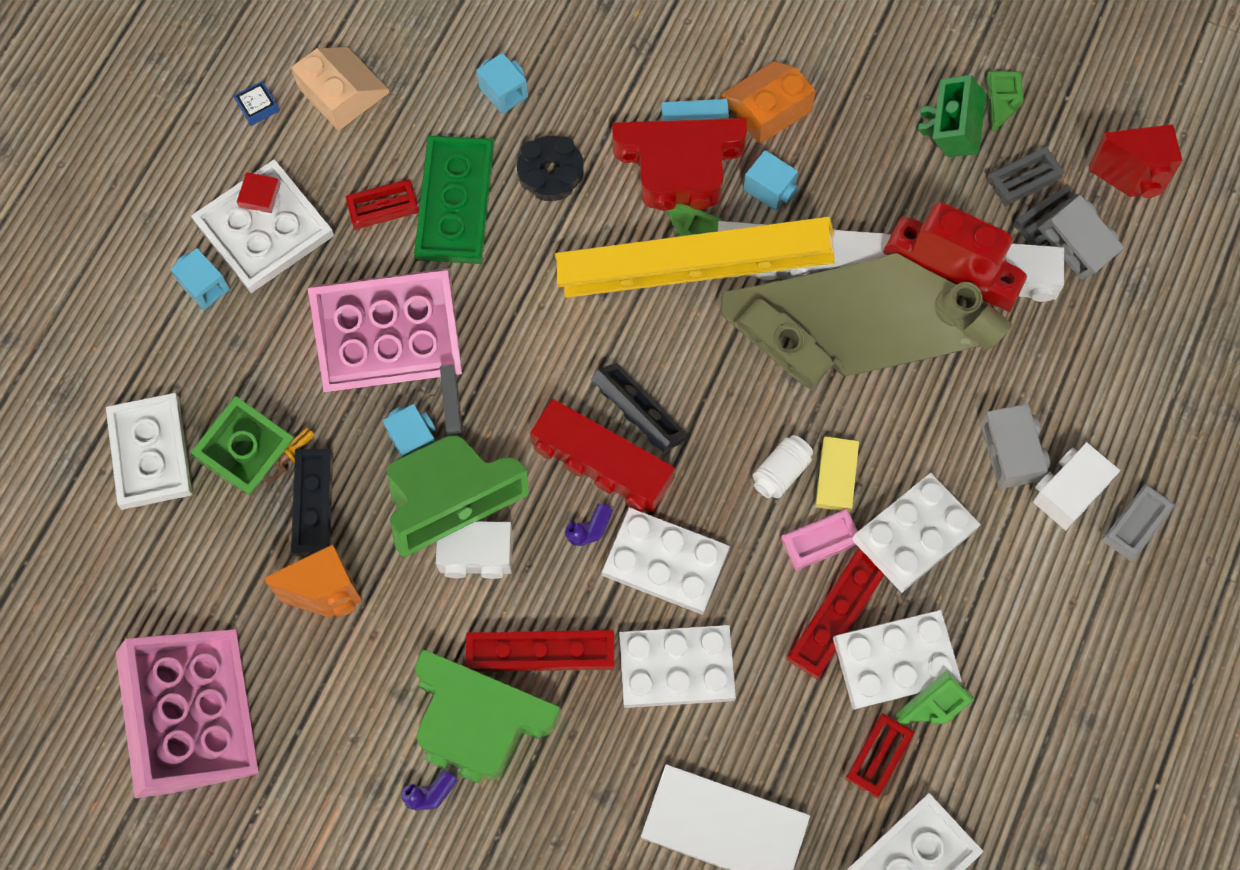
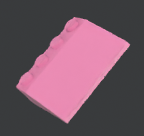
M450 268L315 285L308 288L324 392L441 377L440 366L454 365L456 375L462 374Z
M236 629L124 640L116 651V660L135 798L171 794L257 775L259 772Z

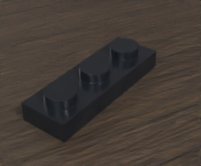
M618 363L597 369L591 378L599 387L600 392L606 398L612 400L622 410L625 418L634 423L647 436L648 441L662 452L681 445L688 436Z
M331 449L295 450L291 554L294 557L310 556L330 546L333 452Z

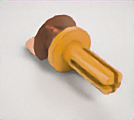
M306 427L298 434L274 464L279 472L272 478L266 475L263 481L273 483L285 471L287 472L284 466L289 461L295 464V458L293 457L295 450L302 449L315 436L313 431Z

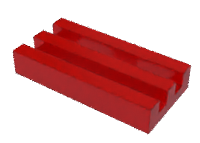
M410 179L345 196L354 230L419 213ZM403 192H407V194H406V195H403V196H399V197H395V198H391V199L384 198V197H388V196L400 194V193H403ZM377 200L375 203L355 208V205Z
M881 713L845 780L856 784L858 788L868 791L873 797L878 799L915 732ZM885 724L890 727V730L864 777L861 778L856 774ZM899 732L904 736L875 786L870 783V780L895 735Z

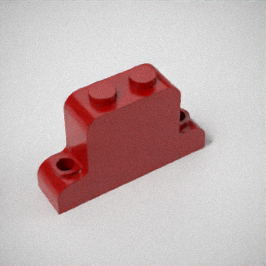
M746 118L612 123L613 154L621 162L639 164L641 197L647 207L669 211L674 209L676 204H684L692 209H706L715 206L721 200L723 186L722 161L739 158L745 152Z
M945 203L934 204L925 223L913 218L901 217L883 251L885 255L898 253L956 285L962 282H971L980 289L982 300L1009 313L1027 280V274L1022 269L1010 264L1005 259L1013 242V238L1009 233Z

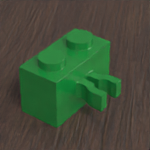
M972 75L940 79L937 107L924 106L920 109V113L925 119H934H931L928 123H920L918 130L923 136L933 134V140L947 157L979 154L986 93Z

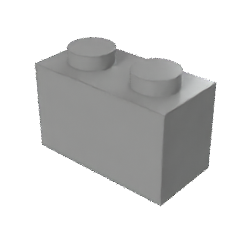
M1081 195L1068 202L1038 227L1053 247L1064 248V260L1080 280L1096 273L1124 249V246L1119 242L1117 233L1104 224L1097 215L1095 207L1089 201L1084 200Z
M1029 404L987 411L980 425L998 489L1040 482L1050 467V459L1046 448H1041L1038 435H1040V424L1037 416L1031 414Z

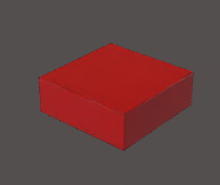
M246 172L236 201L238 206L272 213L281 185L279 178Z

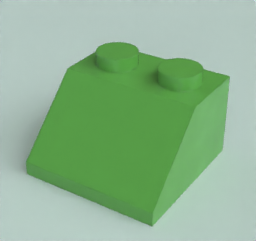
M235 396L191 451V454L196 461L218 477L250 496L294 440V437Z

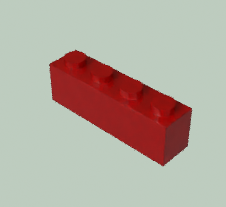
M553 398L530 431L531 443L534 445L533 449L538 454L547 459L555 457L564 463L563 466L572 474L579 477L584 474L595 480L594 484L600 490L608 494H612L613 491L625 498L624 501L630 507L640 512L645 509L653 514L675 478V467Z

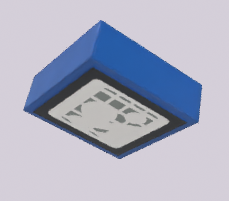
M263 81L233 96L250 126L279 112L278 105Z

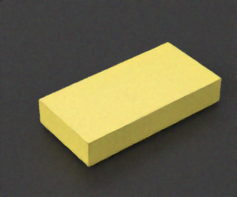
M832 437L823 438L816 508L839 511L847 509L848 512H851L859 441Z

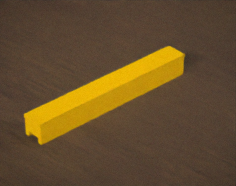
M823 217L555 253V259L557 260L558 287H564V295L566 298L835 264L833 243L835 233L831 218Z

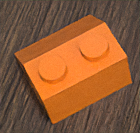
M773 61L723 92L720 98L727 99L729 109L737 118H746L747 131L760 145L812 112L816 90L796 67Z
M333 545L264 577L266 584L282 603L328 618L332 616H346L356 609L355 605L363 602L346 565Z

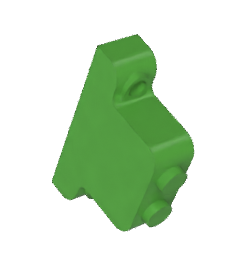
M447 436L394 461L387 468L391 499L398 507L390 517L393 541L396 550L403 558L529 495L527 470L518 460L514 458H501L492 463H485L467 442L459 436Z
M424 649L416 663L415 671L420 679L418 687L434 695L417 731L418 744L426 753L424 760L445 769L447 763L461 769L459 772L461 777L479 784L481 779L495 780L503 774L518 738L522 733L540 739L541 736H547L555 730L561 717L560 707Z

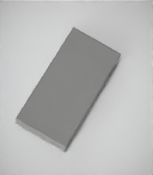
M1145 484L1102 541L1133 562L1176 505Z

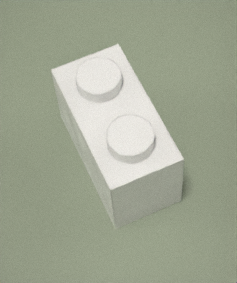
M1087 442L1079 451L1072 447L1058 463L1063 468L1055 476L1049 472L1035 487L1039 494L1033 503L1065 531L1120 472L1115 465Z
M474 522L438 540L436 546V566L439 573H445L444 575L449 578H464L467 573H479L481 577L488 579L502 578L503 574H512L513 529L511 522Z

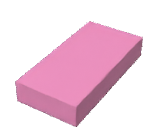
M845 509L781 536V541L795 571L857 546L852 538L858 530L848 510Z

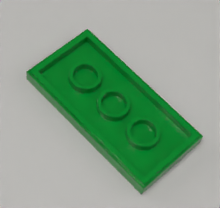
M428 135L414 249L415 261L483 264L495 146L494 139Z

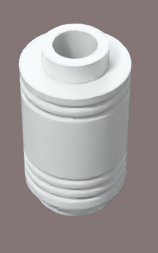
M792 435L790 438H784L753 474L755 489L766 498H780L811 463L813 450L809 444L795 435Z

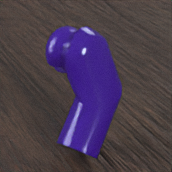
M598 503L590 521L581 524L575 522L568 524L565 529V536L570 544L584 546L600 540L607 528L613 509Z
M443 769L431 786L416 787L415 784L407 785L402 790L401 798L407 808L415 811L436 809L442 804L458 782V779Z

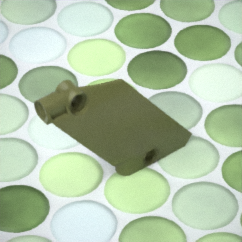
M898 253L791 279L722 292L721 316L794 379L809 389H813L831 367L846 377L980 346L987 351L995 346L1012 326L1011 322L989 303H985L982 300L981 291L975 284L962 282L956 285ZM956 295L964 297L967 308H962L958 305ZM780 335L790 338L793 344L791 350L781 347L778 341Z

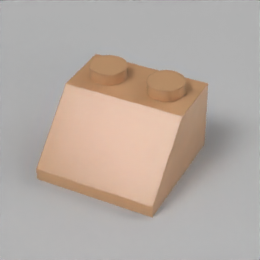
M348 47L316 48L291 67L298 89L338 131L389 93V89Z

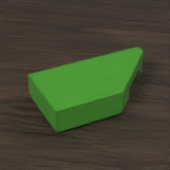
M1021 71L988 72L986 83L991 131H996L1022 106L1024 97Z
M676 204L674 209L667 211L678 237L718 232V221H723L720 217L701 210L692 209L684 204Z
M947 670L895 715L901 724H908L909 721H930L931 724H946L972 703L974 698Z

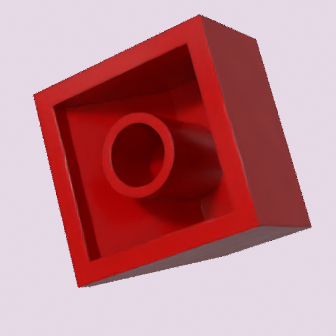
M1171 124L1105 132L1088 166L1091 173L1129 197L1143 196L1144 198H1153L1165 191L1183 160L1174 126Z

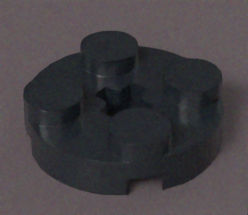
M543 136L533 141H527L523 144L517 160L519 182L525 190L527 189L530 193L535 194V198L542 201H558L567 198L573 193V189L577 187L578 183L580 185L583 180L584 164L582 155L574 145L573 140L566 136ZM547 163H554L559 166L555 168L553 174H548L547 169H542Z

